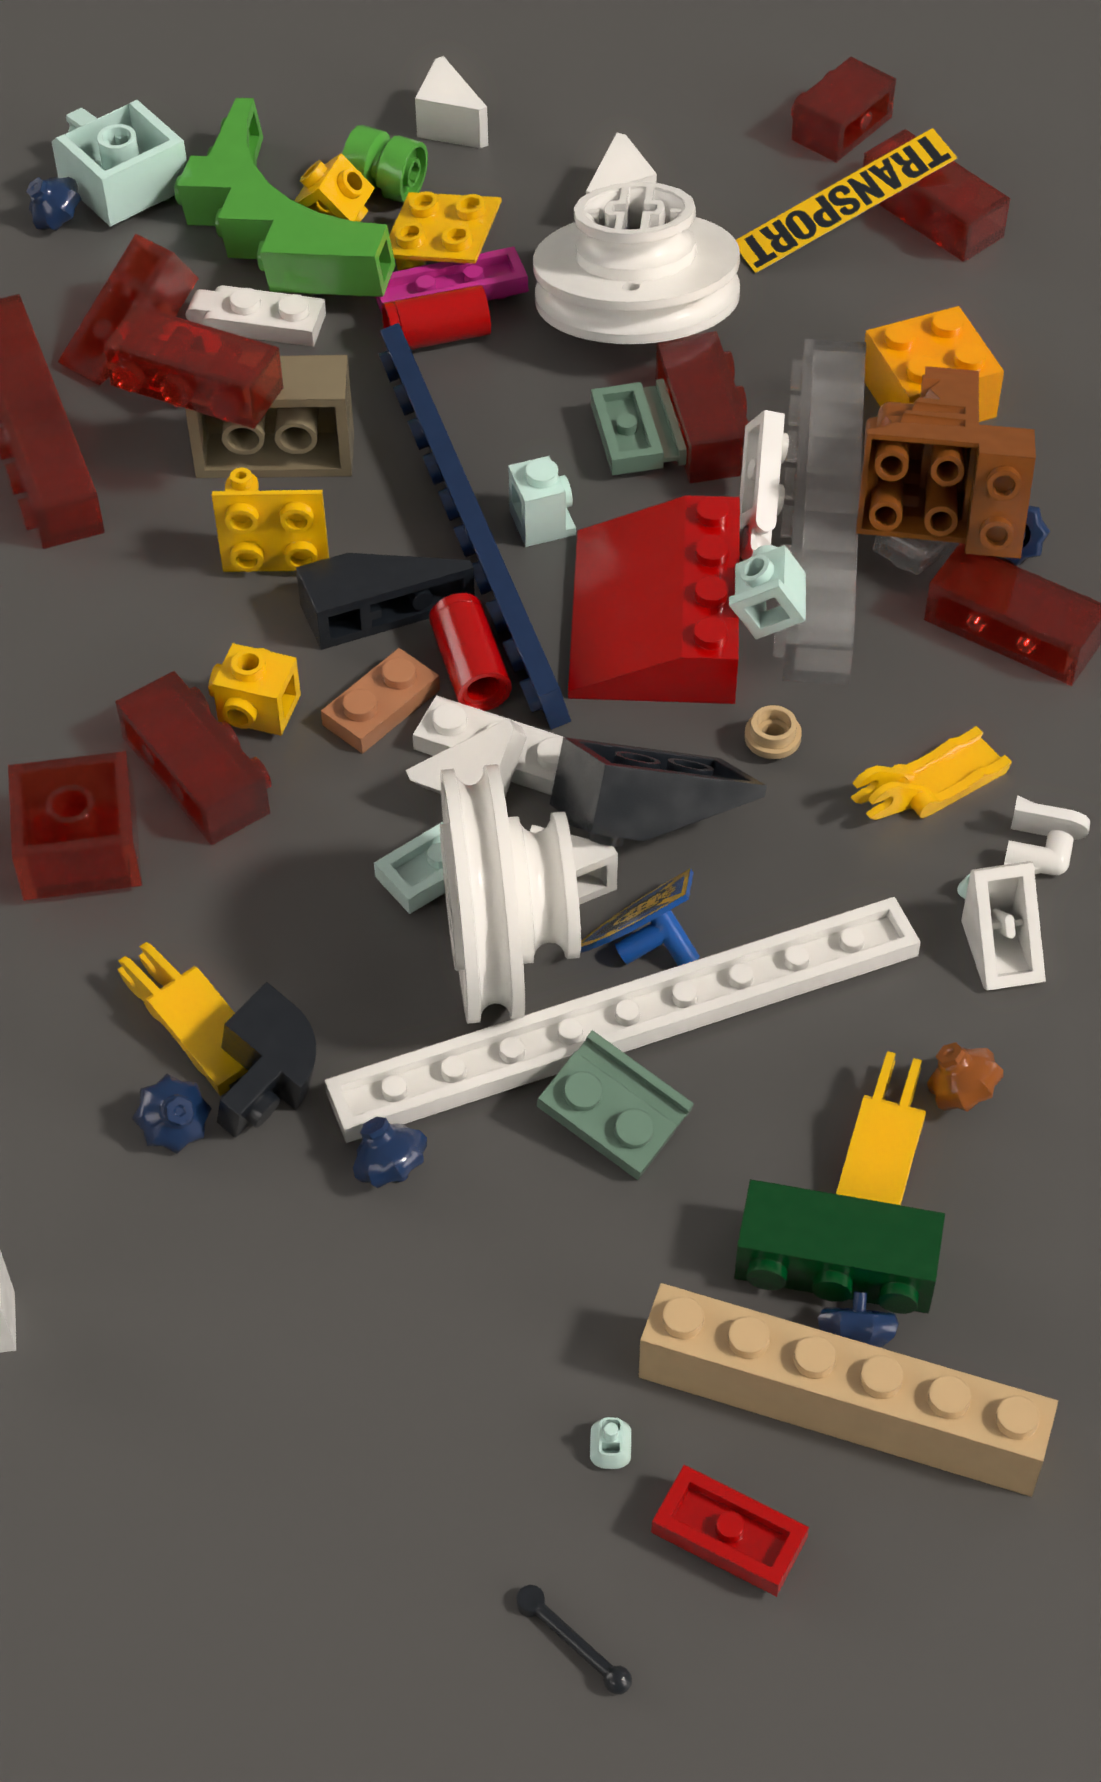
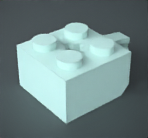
M135 100L100 118H96L83 108L66 115V121L69 123L68 133L56 137L52 141L58 178L70 177L75 179L82 201L110 227L175 195L176 179L179 175H182L187 164L184 140L141 102Z

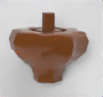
M954 1042L942 1046L935 1056L938 1060V1065L929 1078L927 1085L929 1091L935 1095L938 1108L944 1111L960 1109L968 1112L979 1102L993 1097L994 1088L1003 1078L1004 1070L995 1062L994 1053L988 1048L968 1049Z

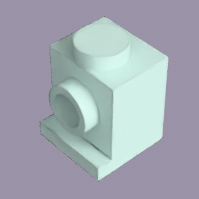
M549 456L508 465L509 511L525 547L575 536L576 526L567 507H571L573 504L572 491L565 475L558 476L557 464Z
M773 545L760 546L753 551L752 557L736 564L735 595L729 597V606L755 639L806 621V572L785 545L781 547ZM775 598L780 606L766 611V601Z

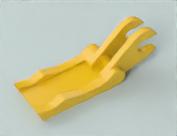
M975 726L959 737L948 739L932 752L908 764H897L893 767L876 765L866 769L858 775L852 784L857 789L868 786L852 795L851 799L859 804L869 801L874 805L882 802L866 812L870 819L878 820L911 808L920 818H926L1006 774L1012 761L1006 755L1000 757L981 738L983 732Z
M143 943L139 946L143 953L138 956L148 973L163 987L159 989L127 956L118 960L122 965L117 969L127 987L144 1001L149 1013L170 1032L197 1070L207 1078L219 1096L230 1090V1084L248 1072L245 1067L221 1048L224 1024L235 1012L196 966L180 974L150 943Z
M887 1051L873 1097L868 1095L863 1097L836 1194L901 1205L926 1116V1111L911 1107L921 1071L922 1060L913 1058L900 1104L885 1100L891 1081L896 1053Z

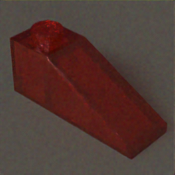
M135 234L58 360V363L100 386L174 320L199 278L174 252Z

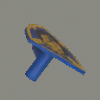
M692 869L686 870L641 897L581 940V953L609 943L651 922L615 944L620 957L627 965L662 944L666 946L677 966L698 960L700 955L671 910L689 899L694 874Z

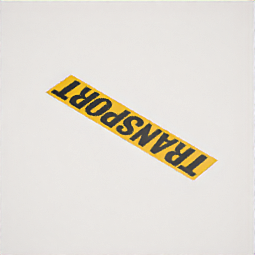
M931 128L736 239L739 252L756 274L958 158L937 132Z

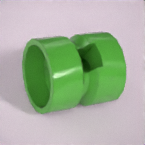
M358 125L351 131L342 154L375 187L373 192L380 188L382 197L401 203L405 202L409 192H420L428 166L427 147L423 142L400 135L390 138L386 131L365 125Z

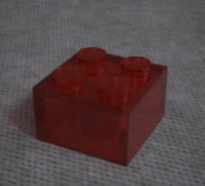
M126 751L8 765L12 859L24 901L142 886L136 800Z

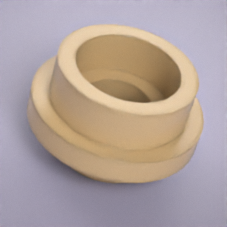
M770 705L760 708L749 719L745 727L744 737L746 745L756 755L767 759H781L790 756L798 749L801 743L802 730L795 715L790 710L782 706Z

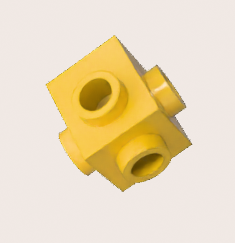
M340 153L326 164L318 160L306 170L300 179L304 186L294 201L319 213L360 222L368 212L364 205L375 187Z
M232 643L223 663H217L213 667L209 679L208 691L209 695L215 699L218 721L241 729L250 728L282 736L301 696L296 657L274 653L264 648H252Z

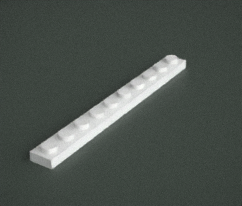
M888 898L524 1015L523 1018H515L325 1079L326 1094L345 1142L348 1143L362 1138L360 1131L363 1124L376 1116L387 1118L390 1124H406L556 1075L573 1053L580 1048L592 1030L622 1052H626L917 957L921 942L896 898Z

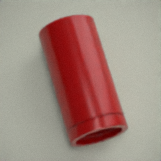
M482 285L382 303L384 328L399 323L411 350L491 334L489 305Z
M457 593L441 599L431 609L429 621L458 702L483 711H488L501 705L509 697L512 684L481 601L476 596L468 593Z

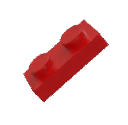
M685 1464L652 1520L651 1533L776 1597L802 1550L809 1531L808 1526Z

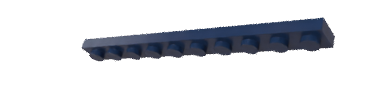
M397 323L384 328L380 332L387 351L379 353L380 360L389 382L391 383L398 379L401 384L394 386L393 390L404 416L414 413L416 417L407 422L418 449L422 450L427 447L430 449L431 453L422 457L433 484L437 485L444 482L446 486L445 489L438 491L449 521L459 518L462 523L453 528L465 558L475 554L478 562L472 564L477 587L481 595L491 592L494 600L487 602L486 606L496 631L499 634L508 630L511 639L502 643L514 673L523 669L527 673L528 678L519 683L532 713L542 709L551 730L571 722V718L560 687L400 324Z

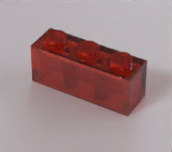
M906 129L900 131L865 152L863 167L917 136ZM953 161L880 202L879 205L962 262H965L1004 237L1010 198Z
M134 305L104 344L111 386L252 429L256 428L284 388L279 347L138 305Z
M717 331L657 342L655 379H664L687 448L686 465H684L689 483L741 476L745 425L750 421L746 417L747 399L744 387L742 385L736 386L734 382L735 366L731 351H723Z
M959 543L929 584L925 621L1068 685L1073 686L1101 645V602L994 556L965 554L964 543Z
M172 671L115 701L123 739L211 845L270 814L267 789L271 787L272 783L265 766L255 756L249 759L241 749L238 737L232 727L226 721L219 723L213 717L206 698L196 686L189 688L178 674Z

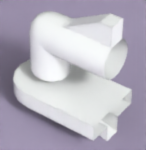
M1017 795L1011 829L1047 836L1046 846L1042 847L1009 840L1004 865L1031 861L1034 863L1035 874L1042 873L1053 876L1063 874L1070 864L1074 840L1083 839L1089 834L1090 819L1077 811L1037 804Z

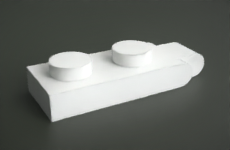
M221 285L215 291L196 290L185 315L187 320L193 324L202 325L203 328L209 327L210 332L213 334L314 347L326 316L325 299Z
M764 410L745 425L740 487L739 554L743 560L752 557L753 551L758 547L771 545L772 530L776 526L777 516L780 514L784 504L785 488L783 484H779L781 464L787 456L789 447L788 434L783 432L784 413Z

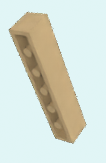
M663 1283L659 1286L640 1340L639 1378L1030 1497L1033 1495L1044 1461L1059 1401Z

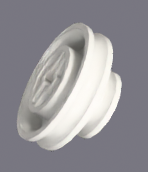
M620 183L593 190L581 197L575 205V222L547 236L538 245L533 255V270L537 280L535 303L540 316L556 329L586 340L614 344H646L687 337L707 330L723 321L736 308L740 298V281L736 274L740 264L738 243L734 237L722 227L696 217V207L690 195L679 188L661 183Z
M497 764L484 765L481 779L473 785H465L460 782L456 777L454 768L444 769L440 771L443 824H440L441 855L452 955L455 970L459 971L467 1024L480 1022L483 1010L488 1005L494 1003L505 1006L510 1019L523 1018L525 1015L523 964L534 963L536 950L542 944L548 942L556 943L563 949L567 959L580 958L581 924L573 846L565 812H553L550 814V821L546 828L536 833L529 832L521 825L518 816L508 817L502 778Z

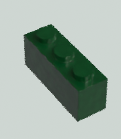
M750 1179L737 1245L734 1279L748 1281L753 1286L764 1290L788 1288L810 1292L823 1300L831 1302L853 1300L854 1292L867 1293L866 1303L880 1305L887 1311L898 1314H907L914 1311L929 1314L937 1278L945 1213Z

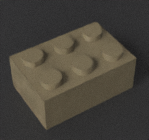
M347 355L188 357L184 404L196 478H228L234 469L241 467L249 469L257 478L352 476L354 424Z

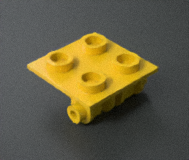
M428 191L419 193L409 192L390 233L392 250L398 271L424 266L426 261L476 264L502 202L501 197L480 196L477 194H434Z
M241 467L234 469L230 473L225 483V491H212L223 572L296 571V567L329 558L323 490L259 491L257 477L249 469Z

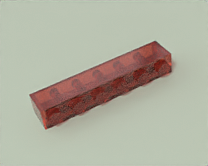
M16 294L0 298V460H11V463L5 464V470L13 495L23 493L24 498L18 499L17 502L26 531L36 529L42 548L46 549L103 534L105 530L97 492L21 296Z

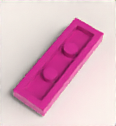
M513 246L480 253L476 264L438 262L393 272L384 296H375L381 314L382 303L475 285H482L487 301L504 299L512 295L529 292L528 275Z

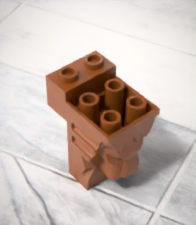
M925 366V374L922 375L920 398L914 403L886 402L880 407L878 417L869 418L866 421L865 450L856 534L965 543V554L1021 559L1036 460L1035 429L980 425L979 371Z

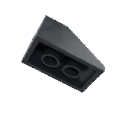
M563 737L550 805L559 812L566 813L570 826L586 830L589 833L588 839L608 846H622L624 838L647 841L765 797L767 785L717 757Z

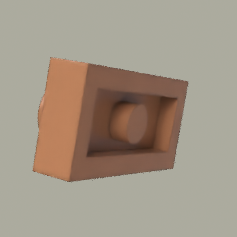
M398 648L321 710L322 725L363 754L440 691L439 675Z

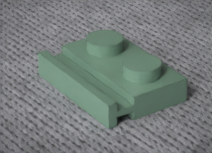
M664 379L656 380V386L643 387L641 382L591 389V407L612 476L663 468V462L677 460L678 466L686 465L687 448Z
M592 1030L584 1043L573 1053L540 1095L536 1106L629 1175L639 1180L675 1133L680 1123L691 1112L694 1103Z

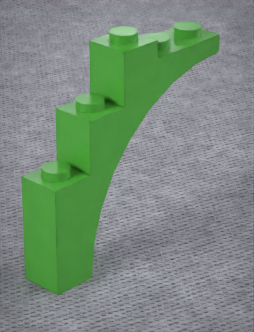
M235 98L228 116L222 119L220 133L214 146H210L207 156L191 155L182 175H179L176 179L175 198L177 203L183 207L187 225L215 226L217 235L223 237L228 258L257 259L259 269L265 271L270 292L383 297L396 265L388 226L386 224L350 221L319 213L289 199L269 184L257 168V158L263 141V134L254 98Z

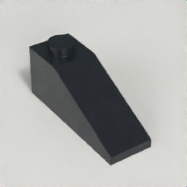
M345 553L296 567L300 605L321 650L429 619L433 606L449 595L468 593L475 596L474 567L470 560Z

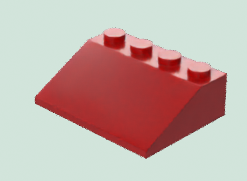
M685 495L577 530L568 699L735 704L739 660V617L729 606V597L735 595L736 564L739 563L740 497Z

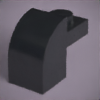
M266 982L224 1024L221 1048L248 1070L220 1099L217 1123L235 1138L250 1123L255 1128L261 1126L275 1111L280 1103V1098L297 1110L308 1092L316 1060L315 1035L306 1016L291 1001Z

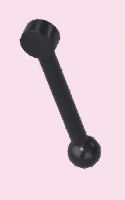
M527 1585L519 1590L517 1606L521 1614L527 1617L537 1616L604 1677V1685L609 1692L615 1695H622L629 1690L632 1684V1676L628 1669L621 1665L613 1666L545 1605V1596L541 1588L536 1585Z

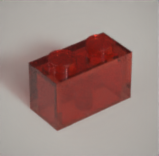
M849 57L836 69L830 70L822 80L807 92L801 93L796 98L791 110L793 118L791 140L837 163L892 118L896 78L858 59Z

